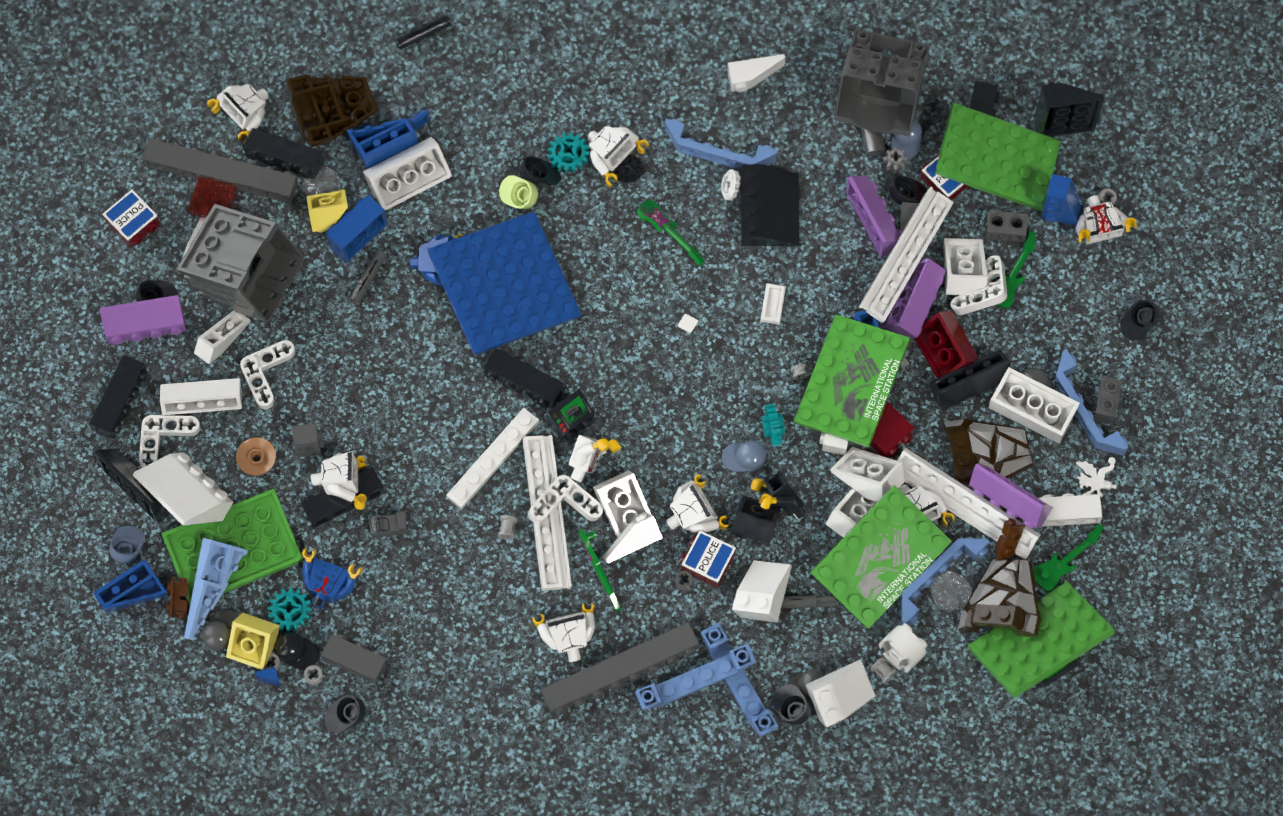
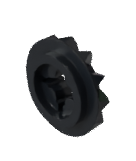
M634 154L627 155L613 170V174L621 182L632 183L642 176L643 164L640 158H637ZM631 162V168L633 169H629L625 174V167L623 166H627Z

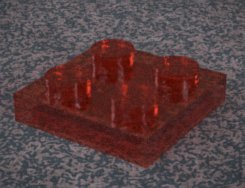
M199 177L187 210L188 214L206 218L214 204L231 208L237 190L236 186Z

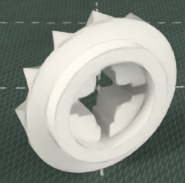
M730 169L725 174L721 186L724 199L730 201L736 198L740 185L739 173L733 169Z

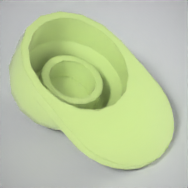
M514 175L507 176L500 185L499 194L501 200L512 207L528 209L533 207L538 199L537 187L532 182Z

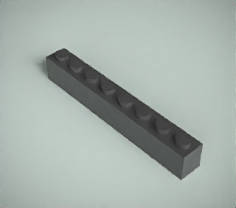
M149 138L142 156L145 167L292 204L299 184L297 176L289 171L280 172L273 167H260L253 162L245 163L234 157H221L218 153H206L199 148H186L182 144L167 143L160 138Z
M688 622L540 689L541 696L551 716L555 714L556 716L562 715L572 706H582L586 703L585 700L592 697L597 699L603 696L605 691L610 689L612 691L617 690L623 686V683L629 680L630 682L637 681L642 677L641 675L647 672L652 674L658 671L660 666L665 664L672 665L682 656L689 657L697 652L696 650L699 649V643Z

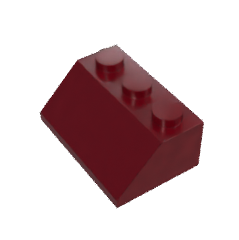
M952 311L938 312L922 325L920 335L915 338L937 379L979 359Z

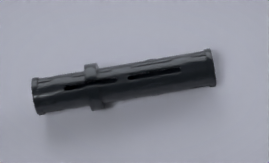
M444 15L419 29H412L410 33L395 39L396 45L399 50H402L414 43L418 44L420 40L450 27L451 22L448 16Z

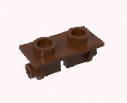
M1012 518L1005 521L1002 529L1005 537L1000 535L994 548L996 550L995 553L998 555L997 560L1013 557L1019 540L1022 537L1025 524L1017 525L1016 521Z
M171 577V581H168L167 592L171 595L170 602H167L166 613L169 614V618H174V614H177V618L185 619V615H187L188 600H180V596H188L189 582H187V578H179V581H176L175 577Z

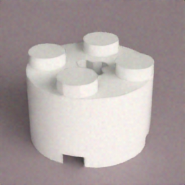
M904 623L902 626H896L879 643L880 649L884 648L885 652L883 655L890 664L898 670L904 668V672H909L926 655L925 648L927 644L922 638H918L913 633L909 625Z

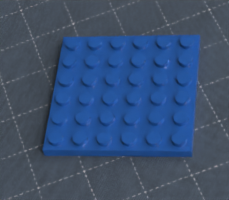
M535 211L430 247L427 250L473 355L575 320L582 315Z

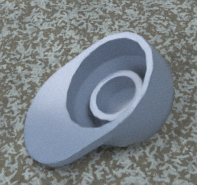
M914 119L910 137L892 133L891 149L894 150L896 147L897 150H904L903 157H907V160L916 157L920 151L922 129L919 122Z
M753 440L730 444L722 453L724 466L732 472L755 471L761 468L766 461L764 446Z
M134 526L118 528L110 543L109 552L111 557L119 563L128 564L134 562L138 558L144 544L145 534Z

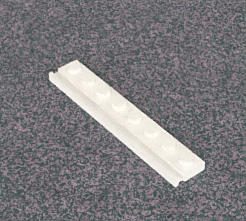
M932 187L926 191L859 305V308L865 309L868 314L881 323L886 320L954 203L941 193L932 190Z
M552 435L523 437L531 506L558 477ZM548 494L545 496V500L548 503H555L556 499L553 495ZM560 502L544 521L540 523L533 522L542 591L561 590L563 588L571 589L572 587ZM542 505L538 511H535L534 515H540L545 507Z
M907 448L902 451L897 460L903 463L905 483L913 488L921 486L924 490L938 494L947 510L998 542L1000 535L1005 537L1002 529L1005 521L1009 518L1014 519L1017 525L1023 524ZM1025 525L1015 554L1026 560L1038 541L1040 534Z

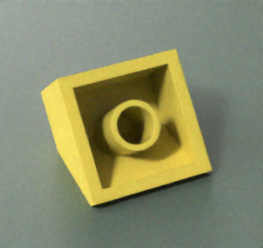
M345 189L307 196L312 232H326L333 224L337 223L348 208Z
M245 613L240 614L232 624L226 657L264 670L270 658L269 656L275 647L280 625Z

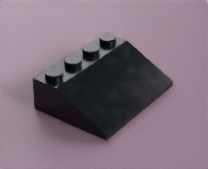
M1049 82L1042 85L1034 115L1036 132L1049 137L1095 131L1104 96L1064 83L1055 84L1054 82Z
M741 165V246H799V173L762 165Z
M103 449L94 452L103 472L157 524L170 514L133 476V473L142 467L140 465L136 467L132 463V457L127 452L122 453L119 449Z

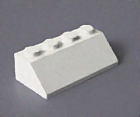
M432 137L363 171L370 189L380 206L385 210L452 177L441 149Z
M1008 367L990 400L989 408L1060 444L1080 403Z

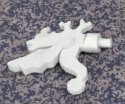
M1110 457L1108 460L1110 466L1099 469L1098 473L1093 464H1089L1086 461L1076 462V465L1086 474L1080 473V476H1077L1080 489L1083 490V486H1086V488L1089 486L1091 491L1087 492L1097 491L1100 497H1103L1100 489H1116L1117 485L1112 484L1111 481L1104 480L1105 474L1113 470L1115 458Z

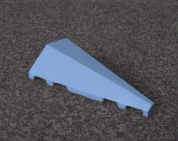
M203 538L184 638L195 640L196 632L206 622L204 619L217 604L229 584L227 581L233 571L238 569L239 561L242 556H246L248 550Z

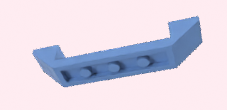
M677 119L665 120V131L677 152L741 170V165L767 166L776 161L777 150L769 145H758L755 157L751 158L748 154H737L727 148L720 149L709 143H698L692 138L684 139L685 124Z
M1067 349L1063 350L1054 381L1061 394L1080 403L1075 417L1094 448L1118 455L1126 454L1128 449L1126 438L1123 435L1121 436L1118 431L1104 438L1103 430L1100 426H1096L1093 421V414L1084 407L1083 398L1074 391L1071 379L1066 376L1075 372L1077 361L1072 353L1069 354Z
M958 538L902 592L901 626L904 623L912 626L919 619V609L910 600L914 602L921 595L920 591L924 587L928 588L935 581L934 577L938 573L943 574L949 568L948 563L953 559L956 561L963 554V551L974 561L978 557H984L989 551L990 541L988 539Z
M719 622L701 631L713 661L730 654L731 648L728 645V638ZM744 671L724 680L750 726L760 737L779 728L769 709H765Z
M747 643L735 648L724 657L658 685L653 683L636 690L635 692L642 710L666 705L741 673L756 663L749 644Z

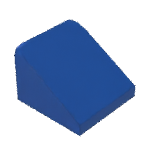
M420 110L408 119L414 131L430 120L427 110Z
M275 667L256 672L258 681L281 686Z

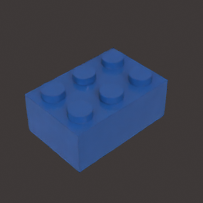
M369 195L361 198L351 211H347L337 224H333L328 229L326 235L329 248L345 263L350 261L388 225L385 209Z

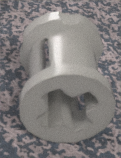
M509 515L500 516L501 527L497 537L505 540H514V528L518 519Z
M881 657L871 666L870 671L875 672L882 679V683L886 684L895 676L897 671L895 669L892 670L884 662L885 659Z

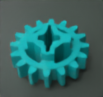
M563 132L562 138L555 136L556 142H550L551 148H548V154H550L548 159L552 161V167L558 166V172L565 169V174H568L569 170L576 173V168L582 170V164L587 165L586 158L590 157V152H588L589 145H585V138L580 140L579 134L573 137L572 132L569 133V136H566ZM559 148L560 152H558V155L556 156V151Z
M774 403L764 405L765 416L761 418L765 438H770L772 447L782 446V435L785 434L782 413H777Z
M289 588V592L281 589V595L275 593L276 599L269 600L270 604L273 605L267 607L268 612H271L268 615L269 619L273 620L272 623L279 624V630L281 631L284 627H286L287 632H290L293 627L298 631L299 625L305 627L304 620L310 621V617L307 614L312 613V609L309 608L311 602L310 600L306 601L307 595H301L299 589L295 593L292 588ZM295 599L299 600L303 606H301V604H297L295 602ZM289 607H292L293 609L291 610V612L287 613ZM277 614H279V616H283L285 618V621L281 620L277 616Z

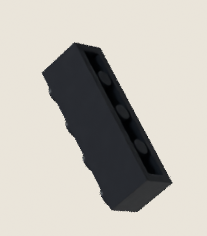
M975 81L970 108L995 117L997 110L993 109L994 103L998 104L1000 93L996 92L998 85Z
M256 128L251 129L242 146L247 158L253 161H262L271 167H279L283 171L296 173L302 178L315 180L324 163L322 151Z
M497 348L494 349L484 366V374L489 380L494 382L497 380L503 383V386L508 390L513 391L514 389L520 392L522 397L529 400L532 398L541 407L546 409L548 407L554 408L565 391L563 382Z
M999 349L930 382L934 400L942 410H945L1000 384L1008 367L1011 368L1008 358Z
M124 355L122 356L89 423L92 431L114 439L116 434L120 433L123 425L122 421L130 413L132 400L137 398L139 386L147 378L148 371L145 363Z
M373 467L369 469L364 468L358 472V493H355L356 496L364 494L367 497L366 502L385 493L384 487ZM323 489L321 493L315 496L310 495L301 502V505L311 526L315 529L354 509L355 501L350 502L334 495H328Z

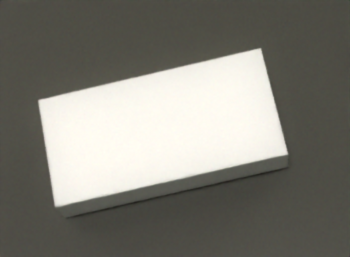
M766 283L760 322L780 325L786 286Z

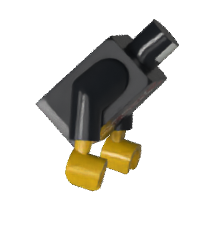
M781 471L766 482L759 478L753 479L750 486L752 490L760 492L763 486L771 494V496L769 494L761 496L759 503L762 508L769 509L771 503H774L775 506H780L788 516L793 514L796 519H800L806 514L803 508L804 502Z

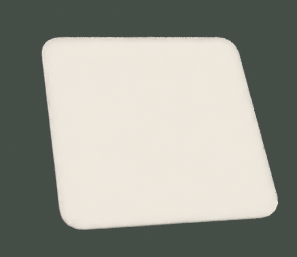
M684 314L678 327L691 333L698 320Z

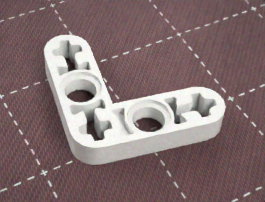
M991 256L986 260L988 279L985 288L962 294L952 299L950 306L956 315H964L1002 303L1007 298L1005 268L999 256ZM1000 277L998 281L991 282L994 278ZM983 297L981 301L974 302L977 298Z
M288 340L278 342L241 360V370L257 405L261 409H269L274 404L273 394L262 371L293 358L295 348L293 343ZM283 347H287L289 353L282 352ZM275 350H277L279 358H277ZM265 354L273 355V359L270 362H264L262 358ZM248 362L253 364L252 367L255 373L252 375L246 364ZM256 378L263 380L262 385L259 387L252 385V381ZM264 391L266 398H268L267 403L262 401L260 392Z
M149 415L145 417L141 428L139 465L142 468L146 466L144 462L148 461L147 453L150 454L152 462L159 460L160 435L195 436L198 434L201 428L198 419L193 416ZM151 421H154L155 425H161L160 421H162L163 429L160 430V426H153L152 429H149L147 425H150ZM170 421L177 423L176 428L173 430L166 429V424ZM190 422H193L195 425L192 427V430H189L187 427L190 425ZM152 439L155 441V446L150 449L146 448L145 442Z
M561 475L535 501L528 511V516L532 522L540 523L564 499L586 519L596 521L602 515L603 507L570 477ZM565 482L566 486L563 487L558 493L556 490L558 489L560 483ZM576 493L582 495L583 501L580 503L575 502L573 495ZM548 494L553 495L556 499L555 503H548L545 500V496ZM586 501H588V505H586V507L583 508L582 506H584ZM543 505V507L545 508L542 510L541 514L535 516V511H538ZM596 508V513L591 514L590 510Z

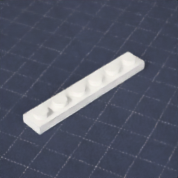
M523 408L448 492L446 497L460 509H463L523 441V437L527 436L539 423V419Z

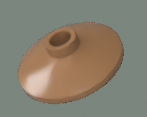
M259 437L250 438L239 446L236 453V461L244 473L251 476H260L270 471L274 466L276 451L268 440ZM259 456L260 460L255 462L253 460L254 457Z

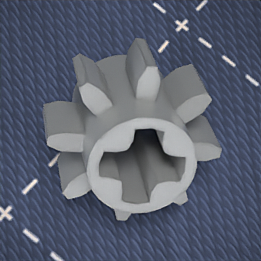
M895 147L892 151H886L887 157H883V163H887V170H894V173L898 169L904 170L905 165L903 163H907L908 159L903 157L904 150L900 151Z

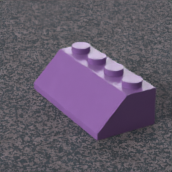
M850 176L847 181L846 194L880 257H884L891 253L902 232L896 229L892 214H888L886 211V203L882 197L879 198L877 194L878 189L874 181L871 182L868 176Z
M931 259L920 260L886 320L883 323L880 322L879 327L909 337L910 339L917 338L922 331L921 327L925 319L929 315V309L937 297L936 293L944 282V275L947 270Z
M178 295L100 308L108 344L118 345L123 343V341H140L147 337L159 338L165 334L178 335L186 331L184 310Z
M976 463L969 484L974 488V493L981 497L986 495L990 498L989 502L999 508L1000 506L1005 507L1007 514L1014 518L1019 516L1024 520L1023 524L1029 528L1042 527L1053 509L1052 506L987 465Z

